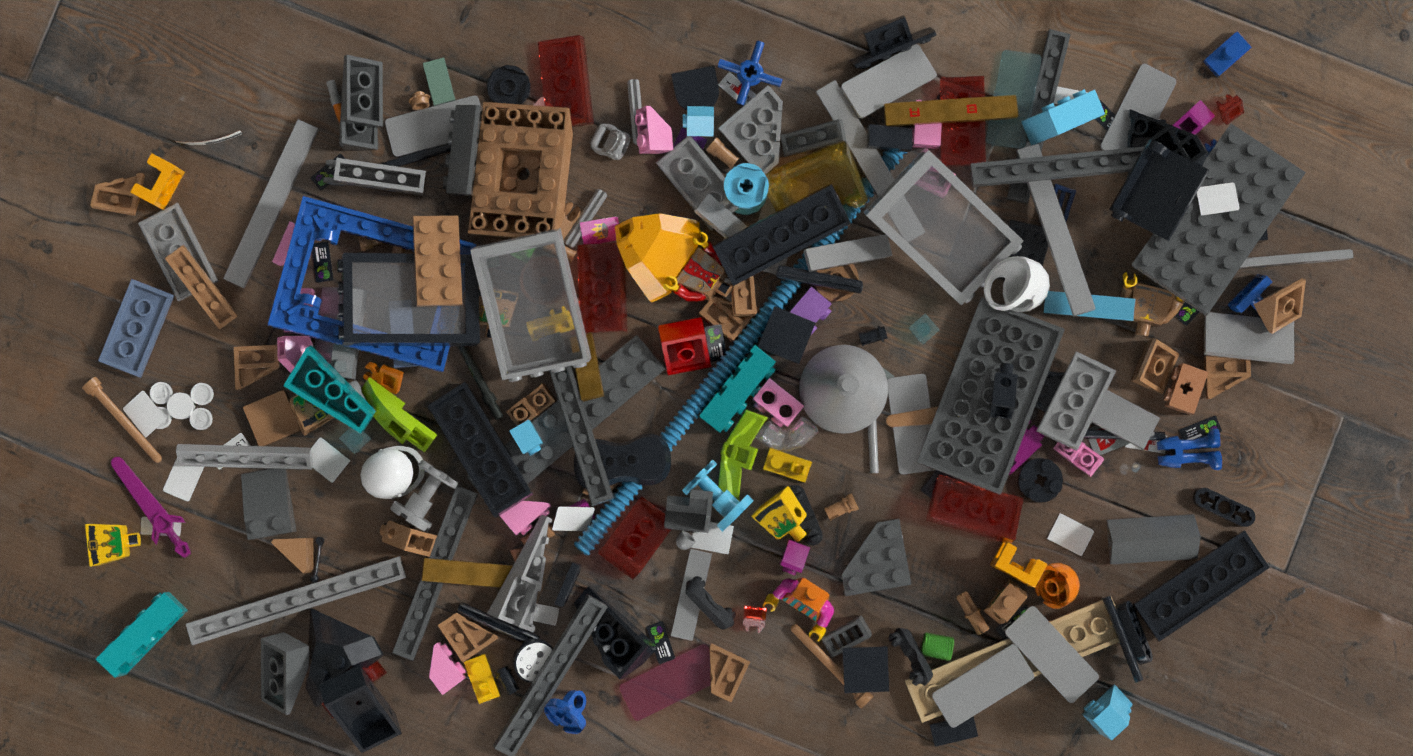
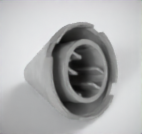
M836 345L817 353L805 366L800 378L799 396L806 414L816 425L834 433H853L866 428L879 417L886 404L888 383L882 366L870 353L856 346Z

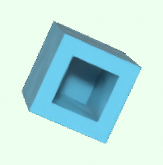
M687 106V114H683V128H687V136L714 135V107Z
M530 420L510 430L511 435L524 455L528 453L531 456L541 450L540 445L544 443Z

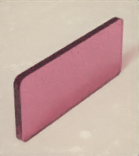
M702 644L675 657L674 660L665 662L621 684L620 691L633 718L636 721L642 720L710 686V649L706 644Z

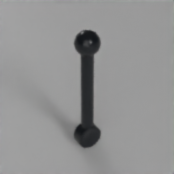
M317 537L315 540L317 549L313 575L310 577L312 583H317L319 580L317 573L321 546L325 542L323 537Z

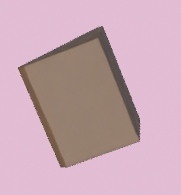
M1301 278L1253 304L1270 333L1273 334L1302 317L1305 279Z
M1157 339L1147 340L1130 381L1163 394L1179 353Z
M314 538L274 539L271 542L303 574L311 573L314 570Z

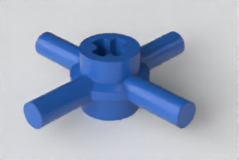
M756 41L750 60H746L740 65L722 59L719 60L718 68L737 73L738 80L742 83L736 101L738 105L744 106L750 87L760 82L781 87L783 79L763 73V68L758 63L765 44L761 41ZM750 69H753V74L756 75H752L751 78L747 77V73L745 72H749Z

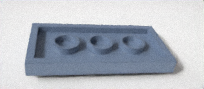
M131 279L98 361L141 378L174 295Z

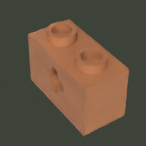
M1184 363L1175 367L1171 374L1172 386L1167 388L1164 395L1165 407L1188 415L1194 414L1208 372ZM1186 383V388L1189 390L1183 393V389L1180 386Z

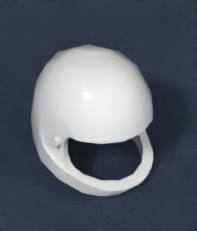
M1021 256L1008 257L997 263L990 271L984 283L985 299L996 310L1030 311L1039 306L1047 297L1050 287L1049 275L1039 262ZM998 277L1005 278L1003 283L1005 305H998L991 298V286Z
M394 446L378 450L362 466L360 476L363 487L372 496L382 499H393L409 494L420 484L425 470L419 467L418 478L409 487L413 477L412 463L399 450L412 454L418 461V464L423 460L419 453L410 447Z

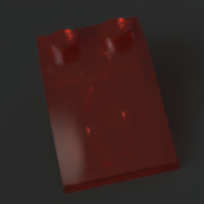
M641 496L599 550L598 554L634 580L672 529L664 528L665 514Z

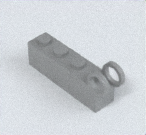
M342 158L326 160L325 165L335 167L334 178L324 177L323 183L337 186L351 185L419 196L423 194L426 171Z

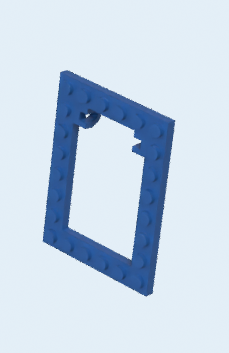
M303 196L267 326L342 345V340H338V326H342V321L318 315L322 299L310 294H300L314 240L322 241V239L330 241V244L337 245L340 231L414 251L413 226ZM459 240L460 254H471L470 250L476 247V244ZM461 264L462 298L465 290V264ZM437 306L430 334H453L460 306ZM353 324V333L388 334ZM346 346L439 372L444 371L450 346Z

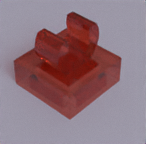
M1227 94V102L1221 104L1219 101L1216 102L1221 120L1226 125L1245 113L1243 101L1238 95L1232 98L1231 95Z
M744 607L743 625H745V631L749 632L750 626L758 627L757 633H760L762 628H765L767 608Z

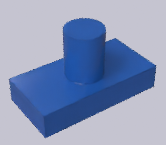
M1237 31L1203 62L1218 78L1252 47Z
M1257 274L1227 304L1228 307L1234 312L1242 313L1251 304L1256 310L1253 304L1263 299L1260 294L1272 281L1266 275Z

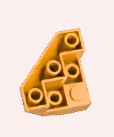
M652 214L632 217L615 226L617 246L626 269L650 302L657 301L672 292L673 289L664 290L662 284H667L671 287V281L666 279V277L674 276L677 279L696 251L698 245L693 242V238L701 242L699 221L665 214Z

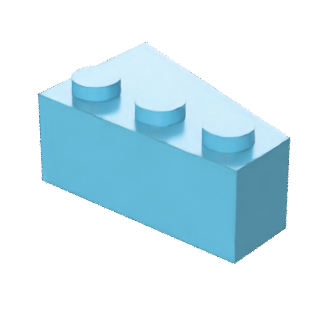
M1084 89L1072 94L1074 99L1071 100L1070 96L1057 101L1058 106L1055 107L1054 103L1041 108L1042 113L1021 121L1031 146L1104 115L1105 112L1096 91L1093 90L1086 93Z
M1114 684L1096 702L1094 700L1090 701L1084 707L1085 712L1082 715L1101 735L1113 740L1129 725L1130 707L1133 704Z

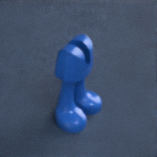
M1211 429L1205 437L1199 439L1180 440L1178 436L1158 441L1157 450L1170 451V449H1175V455L1170 456V454L1159 456L1158 465L1180 468L1181 464L1206 463L1213 470H1221L1222 456L1219 450L1205 453H1183V450L1219 448V429Z

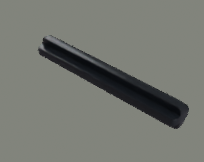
M779 265L776 270V277L780 279L858 294L863 289V282L860 280L814 271L809 272L808 270Z
M461 602L456 610V613L520 642L534 638L540 639L538 635L493 617L466 603Z

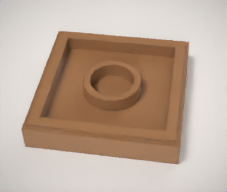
M285 390L243 407L258 446H267L301 431L290 407V401Z

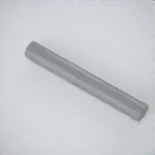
M875 420L868 426L870 473H879L877 425Z

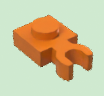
M373 362L365 365V368L372 372H366L363 375L365 380L370 377L393 394H397L400 391L404 372L385 364L381 368Z

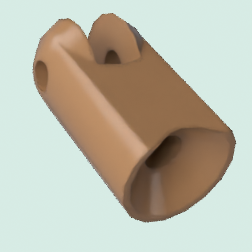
M572 202L565 203L564 218L561 226L563 241L581 214L580 208L577 207L567 218L573 207Z

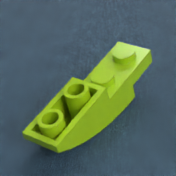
M369 377L361 390L366 401L376 410L373 417L401 444L407 439L425 453L437 434L404 411L402 408L405 403Z

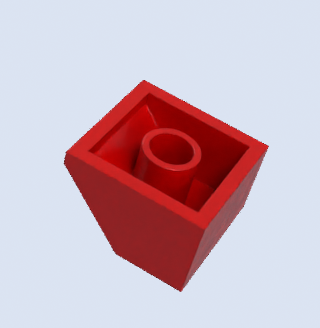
M702 317L658 326L668 375L711 367Z

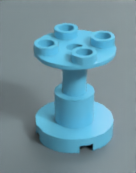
M742 163L727 173L724 180V192L727 199L739 208L735 213L750 215L758 212L765 204L769 182L765 173L758 166Z
M712 460L682 491L687 495L691 489L693 490L698 485L703 491L713 492L712 500L714 503L712 506L724 517L716 526L723 532L754 500L747 494L739 502L728 490L723 492L707 476L717 465Z

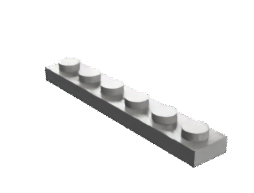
M177 444L176 448L179 466L312 470L313 466L311 448Z

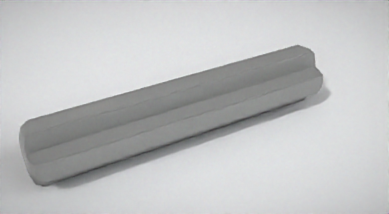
M632 79L628 80L627 85L633 143L637 145L638 130L635 123L636 110L642 108L639 80Z
M601 189L596 190L579 219L564 239V243L567 246L575 247L582 236L579 222L591 221L605 201L607 194Z

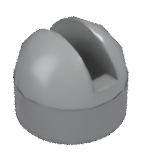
M683 530L676 539V545L682 550L691 548L696 542L688 532Z

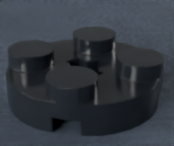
M1037 458L1024 464L1018 475V487L1021 493L1034 502L1042 503L1054 499L1063 487L1062 472L1049 459ZM1038 474L1046 477L1042 487L1040 484H1035L1034 481L1037 479Z

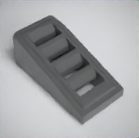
M862 615L823 636L821 640L833 658L842 653L843 648H851L870 638L872 632ZM855 625L859 626L861 632L863 633L862 635H859L857 629L855 628ZM847 629L851 630L853 636L855 637L854 640H852L849 636ZM842 633L847 644H843L838 634ZM832 637H834L835 641L837 642L839 646L838 649L835 648L832 641L830 640Z

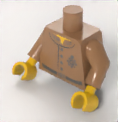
M1125 272L1123 274L1124 284L1120 297L1136 299L1134 321L1138 322L1135 334L1148 337L1150 327H1159L1162 324L1168 323L1179 312L1184 301L1168 290L1137 283L1138 280L1135 273L1133 279L1127 280L1128 275Z

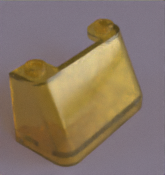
M847 142L828 146L774 168L766 174L769 182L768 196L776 212L828 184L833 185L841 204L847 203L850 207L858 208L868 201L866 190Z

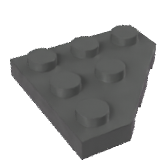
M899 519L877 522L841 574L845 596L911 585Z

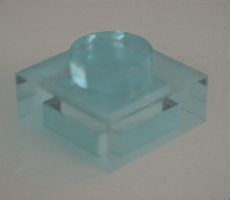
M926 313L908 328L922 345L940 330Z
M351 427L339 438L354 454H357L371 440L365 431L359 433Z

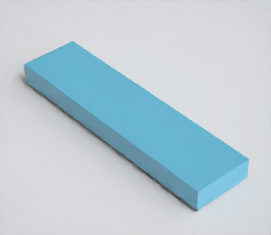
M1048 291L1044 303V313L1072 315L1065 292ZM1091 295L1096 309L1077 315L1134 321L1136 299Z

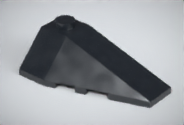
M588 586L574 604L578 610L588 594L608 606L591 633L592 640L595 646L598 647L604 664L619 679H623L642 666L658 647L640 629Z

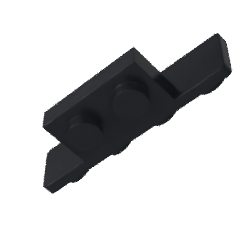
M904 15L863 31L870 52L853 58L850 62L854 68H867L871 65V62L889 59L893 53L898 51L905 52L910 50L912 45L931 41L932 37L937 35L936 31L928 27L911 34L906 17Z

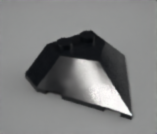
M1130 109L1131 130H1128L1127 148L1145 147L1147 141L1152 139L1164 145L1170 151L1203 166L1209 153L1199 136Z
M310 608L308 639L310 657L309 668L306 673V690L314 706L318 707L323 703L319 688L320 684L359 665L363 668H368L384 656L374 636L359 631L357 628L325 615L314 608Z

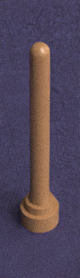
M94 377L89 380L82 389L88 395L91 394L93 397H97L154 462H161V455L102 391L103 387L99 379Z
M793 624L791 631L844 685V672L797 624ZM870 692L852 693L854 695L853 698L856 700L855 703L861 709L874 697Z

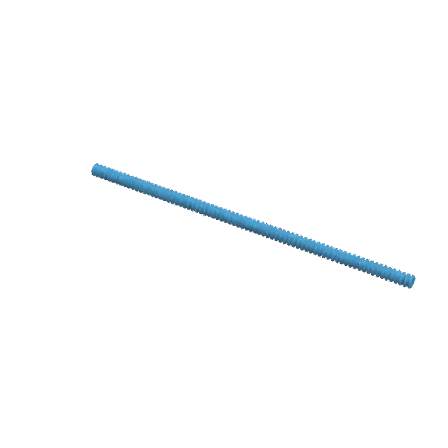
M887 150L883 151L881 158L888 170L893 171L895 169L894 166L899 164V159L902 160L903 154L908 152ZM867 178L861 179L862 183L857 184L858 188L853 189V194H849V199H845V204L842 205L851 224L852 219H856V214H860V209L865 207V202H869V197L874 196L873 192L875 191ZM848 226L810 245V248L835 244V240L840 239L839 235H843V230H847ZM803 253L802 259H798V264H794L793 267L808 270ZM781 280V285L776 287V292H772V297L769 296L767 298L768 302L763 303L764 307L759 308L760 312L755 315L756 317L751 318V323L747 324V328L742 330V335L739 334L737 336L738 340H734V345L729 346L730 350L725 351L726 355L721 356L720 362L717 361V366L712 368V373L709 372L707 374L708 378L703 379L704 383L699 384L700 388L695 389L696 393L694 395L691 394V399H687V404L683 405V409L677 412L678 416H674V421L669 422L670 426L664 428L666 431L660 433L661 437L666 440L670 452L673 450L672 447L677 445V440H681V435L686 434L685 430L690 429L689 425L694 424L693 420L695 418L698 419V414L702 413V409L707 407V402L710 403L711 397L716 395L715 392L720 391L719 387L724 385L723 382L727 381L728 376L733 374L732 371L737 369L736 366L741 363V359H745V354L750 353L749 349L753 348V344L758 343L759 337L762 338V333L765 331L774 306L784 310L783 306L788 305V300H792V295L796 294V290L801 288V282ZM628 481L622 482V486L617 488V493H613L614 499L609 500L608 504H604L605 508H601V513L596 514L597 518L591 521V526L588 525L587 531L584 530L582 532L583 536L578 537L579 541L574 542L575 547L585 555H590L591 549H595V544L598 545L600 543L599 539L604 538L603 534L608 533L607 529L612 528L611 524L613 522L616 523L617 516L620 517L621 511H625V506L630 505L629 501L634 500L633 496L638 495L637 491L639 489L642 490V484Z

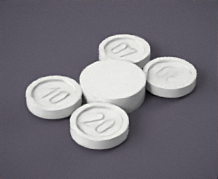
M155 383L150 389L152 401L157 404L167 403V409L157 407L166 420L156 429L168 427L172 417L176 419H187L190 417V424L197 430L209 428L213 420L211 412L205 408L195 409V403L206 405L211 402L214 395L211 386L205 383H198L192 388L190 396L186 393L173 394L171 386L167 383Z

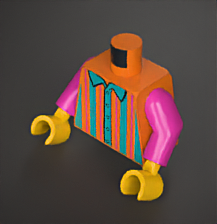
M803 577L783 580L773 591V594L766 596L763 607L766 604H771L770 611L773 612L777 607L779 599L817 622L809 632V637L816 633L819 636L818 642L826 633L825 628L834 613V607L829 602L830 595Z

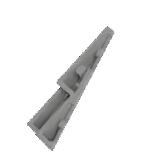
M544 515L540 516L487 613L533 633L535 630L533 625L534 613L538 612V606L536 605L538 591H541L546 558L543 556L545 544L549 542V537H547L548 524L552 523V519Z

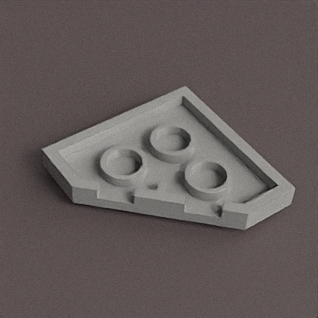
M769 85L718 128L746 162L758 166L765 175L779 163L783 101Z

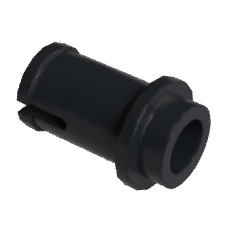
M878 325L875 329L858 333L862 346L878 341L884 342L885 339H888L884 326L880 327Z
M504 666L496 671V679L499 678L508 696L520 688L511 674L512 669Z

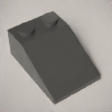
M267 469L241 474L247 539L255 540L297 532L286 469Z
M284 632L261 638V701L285 715L291 713L309 668L310 650L307 644Z

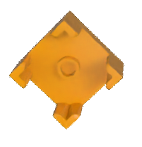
M151 153L147 163L161 172L152 190H149L136 183L130 193L164 210L185 172L172 163Z
M1002 542L990 566L1029 587L1035 588L1047 563L1039 559H1031L1025 571H1023L1024 567L1013 561L1009 564L1017 547L1009 542Z

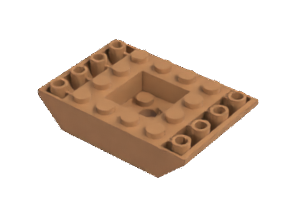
M483 102L468 234L517 238L561 228L564 218L573 139L569 108ZM523 169H528L530 173L526 180H521L519 177Z

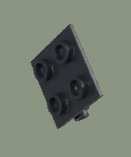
M1010 220L1009 227L1023 242L1021 243V249L1015 255L1011 254L1009 257H1026L1039 262L1043 267L1049 246L1043 228ZM1007 237L1005 238L1003 248L1010 242Z

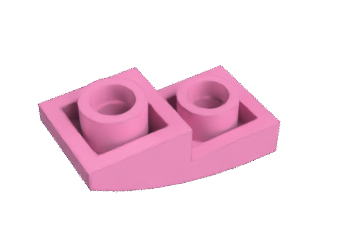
M1059 442L1053 448L1090 477L1104 461L1102 456L1087 447L1083 442H1081L1077 451Z

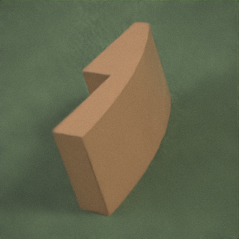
M543 383L506 412L516 426L527 420L532 421L557 402V400Z

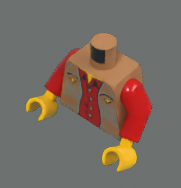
M699 232L703 237L702 242H698L696 238H693V242L696 245H702V249L698 247L677 279L674 276L666 277V279L671 281V287L667 284H662L664 290L673 289L676 295L686 301H703L704 299L710 301L716 292L726 298L730 294L732 286L724 282L727 274L713 248V244L707 242V234Z

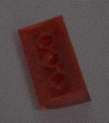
M581 35L539 41L538 50L545 106L569 108L572 127L594 124L585 38Z
M984 76L940 78V100L985 97ZM986 120L942 123L941 162L945 166H970L971 163L986 162Z
M617 242L577 245L579 308L585 333L628 332L625 264Z
M938 475L926 521L1011 544L1016 539L1024 498L1003 492L1001 495H998L968 482Z

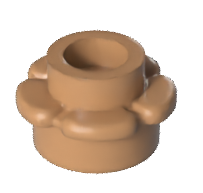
M421 91L413 93L409 99L412 109L418 111L428 108L430 106V96Z

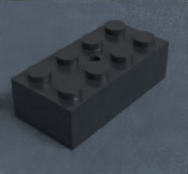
M361 665L319 685L324 705L361 753L402 734L396 713Z

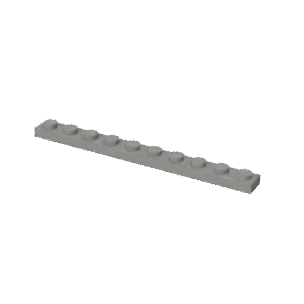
M399 556L187 623L186 627L191 644L195 645L407 577L401 557Z

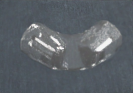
M801 417L789 429H781L772 422L767 421L757 433L756 439L777 451H792L802 448L818 433V428L805 417Z

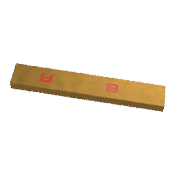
M1016 95L885 103V126L1018 118Z

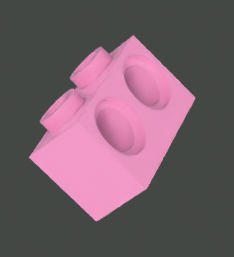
M770 378L753 398L755 402L753 406L763 414L767 411L772 415L771 421L780 428L783 425L788 427L804 407L803 404ZM765 392L773 393L775 397L774 402L771 404L764 403L762 394ZM784 405L789 406L792 410L791 416L788 418L782 417L779 413L780 407Z

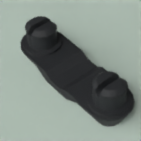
M791 485L790 489L806 512V518L800 524L801 528L806 532L803 540L808 545H817L821 542L823 535L807 495L801 486Z
M695 576L693 580L687 581L686 595L718 628L724 630L734 625L735 611L732 612V608H723L721 605L716 604L712 596L703 588L706 584L704 580L701 581V577Z
M896 628L894 633L889 634V642L894 647L899 645L904 655L909 658L911 668L914 671L909 676L910 680H913L912 684L915 686L918 684L927 685L933 678L930 666L910 630Z

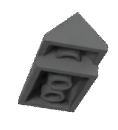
M344 55L339 145L344 151L378 150V128L383 127V62Z
M1194 514L1107 520L1110 564L1198 559L1201 536Z

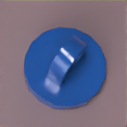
M571 690L565 695L563 700L557 698L550 699L544 708V712L554 725L558 726L560 724L563 726L562 730L565 732L579 734L586 726V720L581 714L586 706V696L582 691ZM575 697H576V698H577V703H576V705L574 706V699H575Z

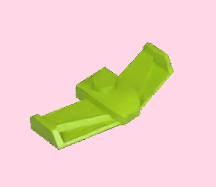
M749 410L744 412L729 438L724 442L720 452L721 462L718 487L723 492L728 490L738 501H740L742 468L751 470L758 449L750 446V444L768 419L764 415Z

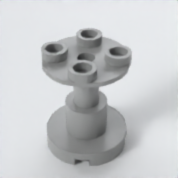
M421 460L418 466L428 472L430 476L419 493L413 492L405 506L394 501L390 510L398 516L401 514L406 521L428 532L432 523L424 517L433 504L429 500L441 482L456 489L458 482L441 470L435 469L426 461Z

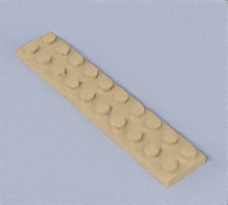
M1103 600L1049 621L1081 657L1119 642ZM1007 638L931 669L933 678L925 686L922 684L915 686L910 678L904 680L921 722L923 723L943 715L932 698L933 692L1014 643ZM1021 652L1034 677L1042 674Z

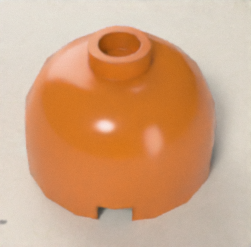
M1051 563L1046 566L1035 587V591L1038 596L1041 595L1045 600L1043 603L1046 606L1060 609L1075 600L1080 588L1079 578L1070 566L1063 563Z

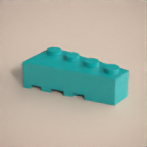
M312 345L305 349L283 385L359 433L366 429L376 412Z
M756 345L753 346L749 355L743 359L734 374L728 378L722 389L714 396L699 416L719 433L722 430L725 432L729 430L734 423L731 420L736 413L740 415L748 406L745 402L750 395L755 397L762 388L759 385L764 378L768 380L775 372L773 366L776 361Z
M170 592L158 593L151 600L152 605L147 609H143L135 617L136 620L131 625L126 626L120 632V636L112 641L96 658L114 678L126 675L188 611Z

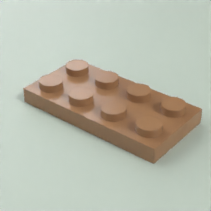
M413 216L416 306H462L458 216Z

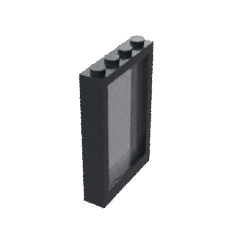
M343 253L341 259L337 260V272L342 273V281H338L337 286L338 295H342V304H338V317H342V326H338V340H342V346H477L480 343L479 284L472 255L460 254L462 306L417 307L414 254Z

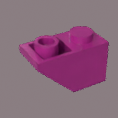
M1200 100L1172 126L1196 135L1215 115Z
M788 539L779 565L783 566L782 571L792 575H796V572L802 573L810 547Z

